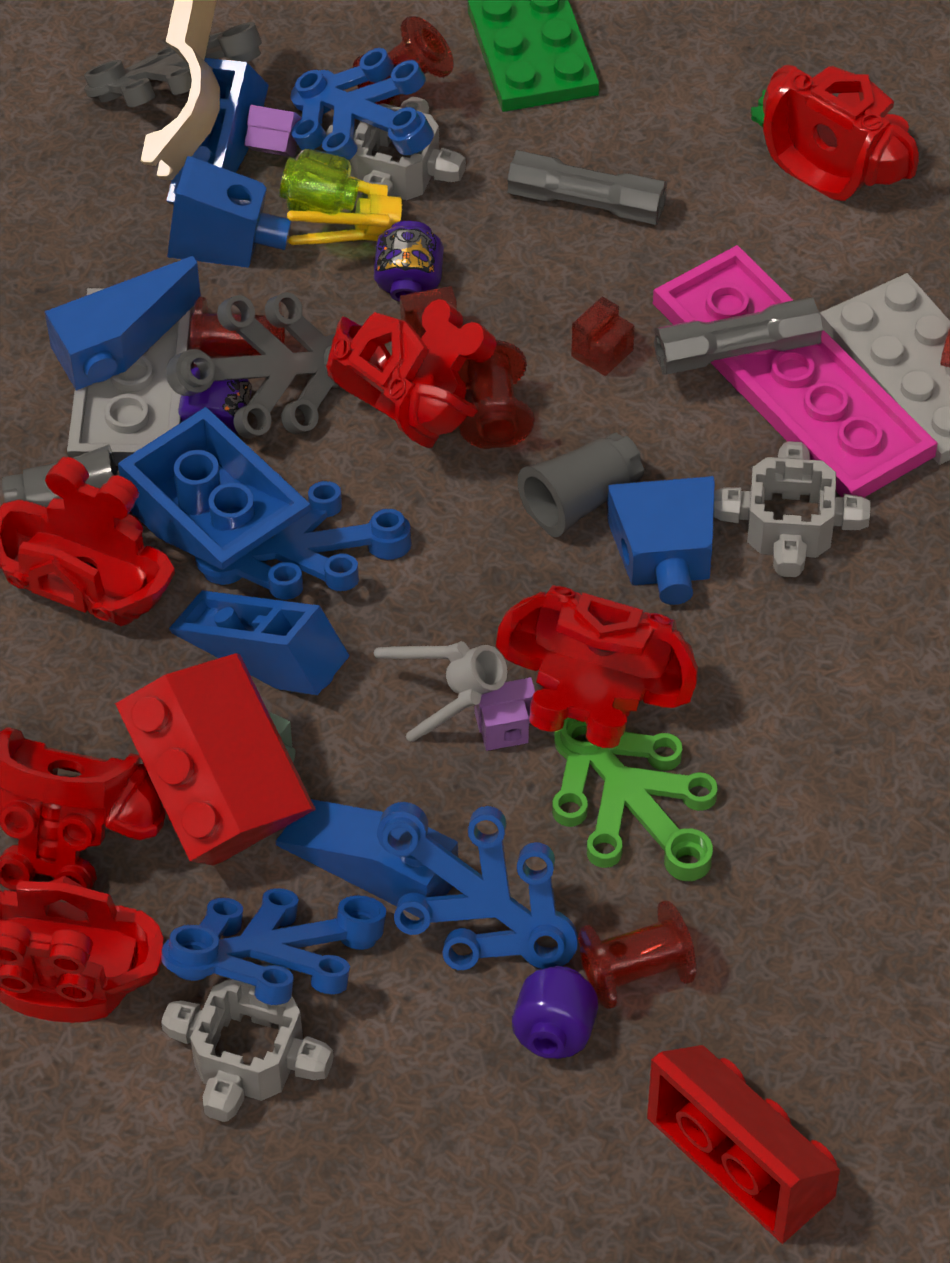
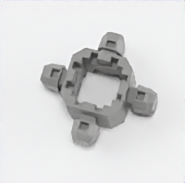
M412 96L403 101L400 107L384 103L379 104L393 111L412 107L416 111L422 112L434 131V137L425 149L418 152V154L411 155L410 158L402 156L399 162L393 161V156L377 152L375 157L372 156V150L378 151L380 145L389 146L391 139L388 136V132L360 121L357 129L354 126V141L358 149L356 154L350 159L351 176L368 183L387 185V196L401 197L403 200H409L423 195L431 176H434V180L457 182L461 180L465 172L466 158L463 155L446 148L439 150V126L432 115L429 114L428 102L425 99ZM333 125L329 126L326 136L333 131ZM360 192V198H368L367 194Z
M787 441L780 447L778 458L766 457L752 467L750 491H741V487H723L715 490L713 517L721 521L739 523V520H748L747 542L760 554L773 555V568L778 575L797 577L804 570L806 557L816 558L831 548L833 526H841L842 530H861L869 527L870 500L862 496L844 494V497H835L836 472L824 461L810 460L809 450L802 442ZM773 493L782 494V499L800 500V495H810L809 503H818L819 515L811 514V522L801 521L802 516L783 515V520H774L773 512L764 511V500H772Z
M265 962V963H263L261 966H264V967H265V966L275 965V964ZM228 979L212 987L203 1010H201L200 1004L181 1000L168 1003L161 1021L162 1030L170 1038L185 1044L191 1042L194 1066L203 1084H207L203 1094L204 1113L209 1118L222 1122L229 1121L237 1114L245 1096L262 1101L281 1093L291 1070L295 1071L296 1077L311 1080L325 1079L328 1076L334 1059L333 1050L326 1043L309 1036L303 1039L301 1013L293 997L285 1004H265L255 997L254 985ZM243 1015L250 1016L253 1023L271 1027L272 1023L279 1025V1032L274 1042L275 1048L273 1052L267 1051L264 1060L254 1057L250 1066L243 1063V1056L223 1051L221 1057H218L215 1053L223 1026L228 1027L231 1019L241 1022Z

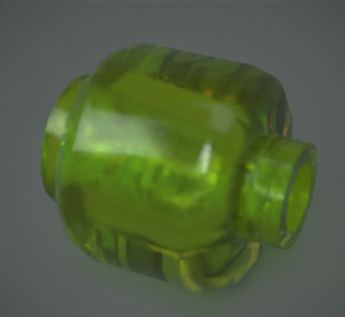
M304 149L297 158H288L282 176L279 197L286 199L289 211H318L334 216L342 212L343 209L353 210L360 180L351 178V164L348 159L314 149Z

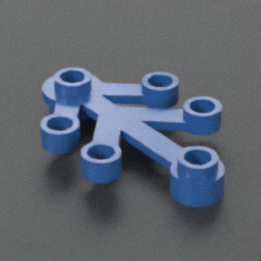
M375 48L368 51L360 59V66L337 74H333L328 70H310L297 79L291 91V101L298 110H302V119L294 125L291 132L294 140L303 151L316 149L322 144L323 150L333 163H345L356 154L358 147L354 141L355 119L388 132V136L396 150L402 155H413L422 151L431 143L434 137V131L422 112L416 111L412 107L393 111L375 103L399 94H412L418 91L426 81V77L416 61L407 60L394 68L391 58L383 48ZM367 81L377 82L350 92L343 91ZM333 109V131L326 136V131L322 127L323 114Z
M321 481L313 484L308 490V500L311 505L309 513L222 570L196 556L195 560L197 568L203 573L204 577L214 584L226 585L245 578L269 589L274 597L288 600L299 596L303 591L302 571L325 581L326 585L335 591H347L358 584V562L353 556L336 554L327 558L318 554L319 552L367 545L369 552L377 558L385 560L397 559L407 554L411 548V528L409 521L401 512L394 509H383L376 512L368 524L312 532L327 517L338 514L342 509L340 487L330 481ZM272 559L282 561V563H278L273 567L261 562Z
M409 802L394 803L386 808L381 816L377 829L380 845L392 855L399 857L413 856L463 893L426 897L420 893L405 894L399 899L394 914V921L399 930L409 935H417L424 932L430 923L497 918L512 929L483 934H475L466 928H458L451 931L445 939L443 958L448 966L456 970L472 968L477 963L478 958L522 955L529 964L541 969L563 966L573 958L577 949L578 934L572 921L561 912L556 911L551 878L555 865V855L550 847L543 843L534 842L524 846L519 853L517 872L520 878L529 884L530 911L512 898L510 894L503 845L507 822L504 814L499 809L491 806L480 807L473 812L470 818L468 836L472 843L478 846L482 870L481 875L427 835L428 819L421 808ZM488 820L498 827V831L494 834H484L480 832L476 824L480 821ZM395 828H404L410 832L412 839L409 841L397 840L391 835V831ZM530 857H539L546 862L547 866L542 870H532L526 865L525 861ZM408 907H415L422 911L424 917L419 920H411L404 915L403 910ZM541 936H550L556 940L558 945L553 948H546L540 946L536 940ZM456 943H464L472 949V952L465 956L458 955L452 950L451 946Z
M274 888L267 890L263 894L261 908L241 936L220 939L222 936L235 935L241 930L243 906L234 899L216 898L208 903L206 916L200 925H184L171 932L170 939L162 947L161 960L168 970L185 980L196 981L204 979L209 975L217 974L254 985L255 997L269 1005L285 1004L292 997L294 976L286 968L311 975L312 987L321 993L339 994L345 991L348 986L349 963L338 956H322L298 948L341 940L344 945L352 949H369L383 935L386 908L380 901L374 898L359 895L350 896L339 902L336 919L277 929L279 926H287L295 922L299 899L290 890ZM251 957L275 965L264 967L241 958Z

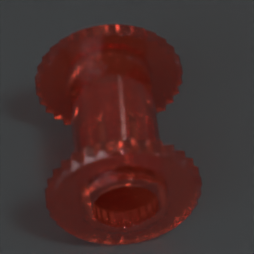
M416 16L406 17L400 25L403 41L388 52L394 68L401 62L414 60L419 64L424 75L429 72L435 77H447L453 70L454 60L452 52L443 36L428 21ZM363 55L354 60L353 68L360 66L359 62ZM367 81L357 85L359 89L377 82ZM399 95L375 102L378 105L382 103L397 107L401 105Z
M199 297L196 300L190 325V349L201 350L208 356L241 357L261 355L236 331L225 329L220 324L217 314H208L207 299L205 297ZM279 303V312L282 315L281 303ZM232 314L236 321H241V314ZM255 315V319L285 345V328H277L271 325L266 315Z
M496 340V349L490 359L482 363L466 359L458 371L461 379L466 384V389H469L471 392L472 404L477 406L478 410L473 417L467 416L459 425L460 434L466 442L478 448L491 449L514 446L529 436L534 427L535 418L531 408L515 398L513 384H517V381L521 380V377L525 375L527 361L520 348L514 344Z
M665 900L658 904L657 918L659 922L604 940L599 939L596 931L590 925L581 928L579 932V947L582 966L586 978L596 991L602 1006L607 1009L616 1006L618 999L616 987L676 968L684 984L694 981L697 966L693 942L681 914L673 903Z

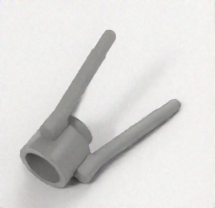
M460 641L448 646L378 647L374 650V656L378 659H449L451 662L447 667L446 679L450 688L458 694V698L406 734V739L410 742L416 741L465 708L479 704L481 695L498 690L507 679L506 661L503 655L490 645H481L470 649L465 642Z

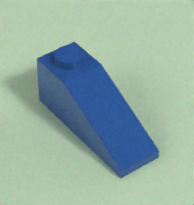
M205 58L204 61L212 68L220 87V111L211 133L191 157L236 173L249 149L245 146V139L248 129L247 120L250 105L264 107L269 85L247 62ZM183 167L174 179L171 180L167 197L168 203L174 204L175 193Z
M193 256L45 311L51 349L75 390L106 381L112 376L127 371L201 299L197 261Z
M201 590L169 627L172 634L217 658L234 653L240 654L251 676L276 689L318 695L322 689L331 683L335 673L350 656L320 605Z
M311 799L316 810L287 825L276 840V846L397 906L399 899L408 893H420L426 897L447 896L453 887L413 856L399 857L384 850L377 837L378 825L383 814L381 811ZM428 827L427 835L458 857V841ZM395 828L391 831V835L397 840L409 841L412 839L410 832L404 828ZM408 907L404 909L421 919L424 917L422 911L418 908Z

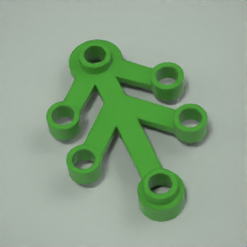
M572 718L565 719L563 728L555 731L554 734L557 751L567 759L561 791L556 793L552 802L554 819L559 824L567 827L577 826L586 819L588 801L583 791L590 765L605 781L596 830L587 840V857L589 861L595 866L602 868L612 867L620 861L623 842L619 833L624 806H626L665 851L664 865L670 875L682 881H695L703 878L709 872L712 864L713 846L711 840L705 833L697 829L679 830L650 795L682 799L687 807L703 811L711 808L717 800L718 785L716 780L709 774L701 772L688 776L627 767L614 755L645 757L650 765L658 770H672L680 764L682 759V743L673 734L659 733L650 736L624 732L618 746L602 748L589 741L575 740L574 738L579 735H586L587 725L585 722ZM659 747H669L675 753L671 756L663 757L655 753V750ZM701 786L708 789L710 793L706 796L698 797L690 793L689 790L693 787ZM567 802H573L579 805L580 809L573 813H567L560 809V806ZM600 843H609L614 846L615 850L608 854H602L596 851L594 847ZM684 855H690L695 857L698 862L683 863L677 859Z

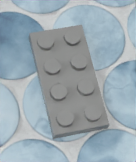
M908 273L820 312L823 330L938 443L934 460L939 465L949 461L950 320Z
M87 288V295L103 289ZM194 306L127 371L112 376L106 381L94 383L74 391L67 447L68 457L80 456L109 444L116 466H118L120 461L181 423L180 415L178 414L181 395L170 387L166 378V368L173 356L190 350Z

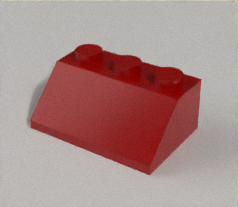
M234 653L165 674L115 703L190 862L212 866L217 865L316 810L240 654Z
M704 1045L662 1051L651 1059L647 1119L781 1244L786 1242L836 1197L840 1169L837 1167V1162L831 1152L816 1140L809 1141L791 1125L787 1113L778 1103L768 1098L763 1100L746 1084L741 1071L730 1060L726 1058L718 1059Z

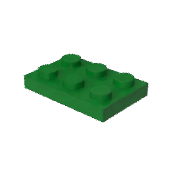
M467 0L468 14L502 112L599 95V81L569 0Z

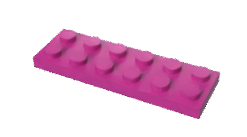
M738 245L653 290V305L673 325L694 320L711 322L761 312L770 305L793 301ZM824 330L821 334L820 344L785 351L768 349L711 362L786 441L802 442L809 450L810 460L824 461L836 472L835 491L841 497H844V494L866 497L936 456L938 443Z

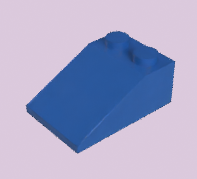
M204 407L118 463L119 475L131 481L139 492L131 512L159 539L222 570L311 511L310 503L207 407Z

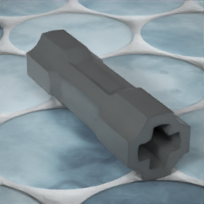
M520 150L515 152L507 179V193L547 202L563 200L609 210L617 217L658 225L667 196V181L629 173L613 175L566 165L558 158Z
M808 297L773 304L761 312L711 322L694 320L654 328V346L662 374L667 375L706 367L714 360L768 349L785 351L820 344L823 328L820 312L816 307L814 298Z

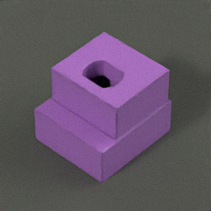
M250 105L245 146L253 151L294 158L297 143L291 132L294 125L302 117L291 111Z
M532 677L505 682L498 690L481 695L480 703L475 705V716L486 751L528 743L530 704L535 693Z

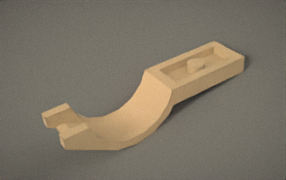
M174 0L166 43L185 62L189 63L192 84L188 101L178 117L162 130L147 134L145 137L141 162L144 165L156 166L159 163L157 176L160 179H174L184 166L187 156L191 157L211 133L220 111V87L212 68L204 61L217 0Z

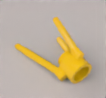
M313 164L310 166L312 174L339 184L345 183L342 177L336 173L325 171L317 166H313ZM348 175L345 187L368 195V198H358L355 213L291 210L287 213V218L290 221L355 225V229L293 235L289 237L288 242L291 245H310L358 240L377 241L379 235L390 229L393 224L401 221V197L387 196V185L368 183Z

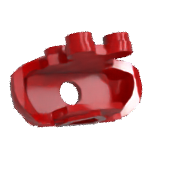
M784 65L773 73L763 98V112L765 114L763 131L771 158L786 173L831 199L846 201L864 184L870 187L875 184L890 185L901 179L913 178L916 175L919 163L917 144L915 139L908 133V122L901 116L888 114L894 107V101L869 79L868 74H854L834 66H829L812 78L809 74L793 65ZM833 93H840L837 97L832 95Z
M441 299L432 301L424 309L422 326L426 332L422 338L418 336L413 327L406 321L374 312L370 315L363 326L342 316L337 324L335 336L332 339L331 351L326 365L328 376L345 391L395 420L402 433L412 441L426 448H432L441 434L453 432L467 416L473 417L477 413V406L464 399L466 384L461 379L458 371L466 359L482 363L492 357L496 349V339L487 328L475 322L463 325L462 314L452 304ZM391 341H392V355H390L389 351L387 350L386 346L384 345V344L389 343V342H391Z
M62 457L47 473L45 482L55 495L63 499L53 498L47 507L20 499L3 503L0 506V569L3 571L8 583L19 589H27L34 594L84 613L89 611L90 614L102 621L111 622L118 626L127 625L134 619H138L143 613H148L158 603L175 575V568L166 554L151 546H144L143 526L134 516L129 514L139 496L138 489L131 481L122 476L114 475L99 489L85 483L89 478V473L82 463L71 457ZM85 562L91 563V564L94 565L96 568H94V567L88 565V564L85 563Z
M552 585L547 593L539 592L536 595L522 599L518 604L506 611L498 627L496 648L505 659L532 671L539 670L536 683L542 687L541 690H537L532 696L529 716L530 723L540 730L554 732L563 728L567 718L585 722L587 725V740L598 747L614 748L619 745L621 736L625 732L627 717L631 711H637L640 700L655 706L675 708L690 703L698 681V666L694 659L693 649L684 639L682 632L677 630L676 620L662 614L643 613L642 609L590 594L582 593L581 595V593L567 587Z
M6 727L0 731V826L7 835L19 839L18 845H12L5 849L0 857V884L5 888L16 890L18 881H32L38 873L52 876L54 880L66 876L92 890L97 880L96 870L89 861L80 858V851L87 847L101 845L105 839L106 828L136 840L155 837L163 828L166 811L161 805V800L144 764H140V755L130 753L124 760L113 757L105 760L47 748L45 743L25 739L22 731ZM59 768L81 773V775L65 777L59 776L57 773Z
M66 876L50 882L18 881L16 891L4 890L2 892L0 890V1002L26 1016L47 1021L75 1023L105 1018L121 1003L126 994L136 990V988L149 984L153 977L158 975L162 964L161 955L164 945V938L160 927L143 911H137L122 905L115 906L110 894L87 889Z

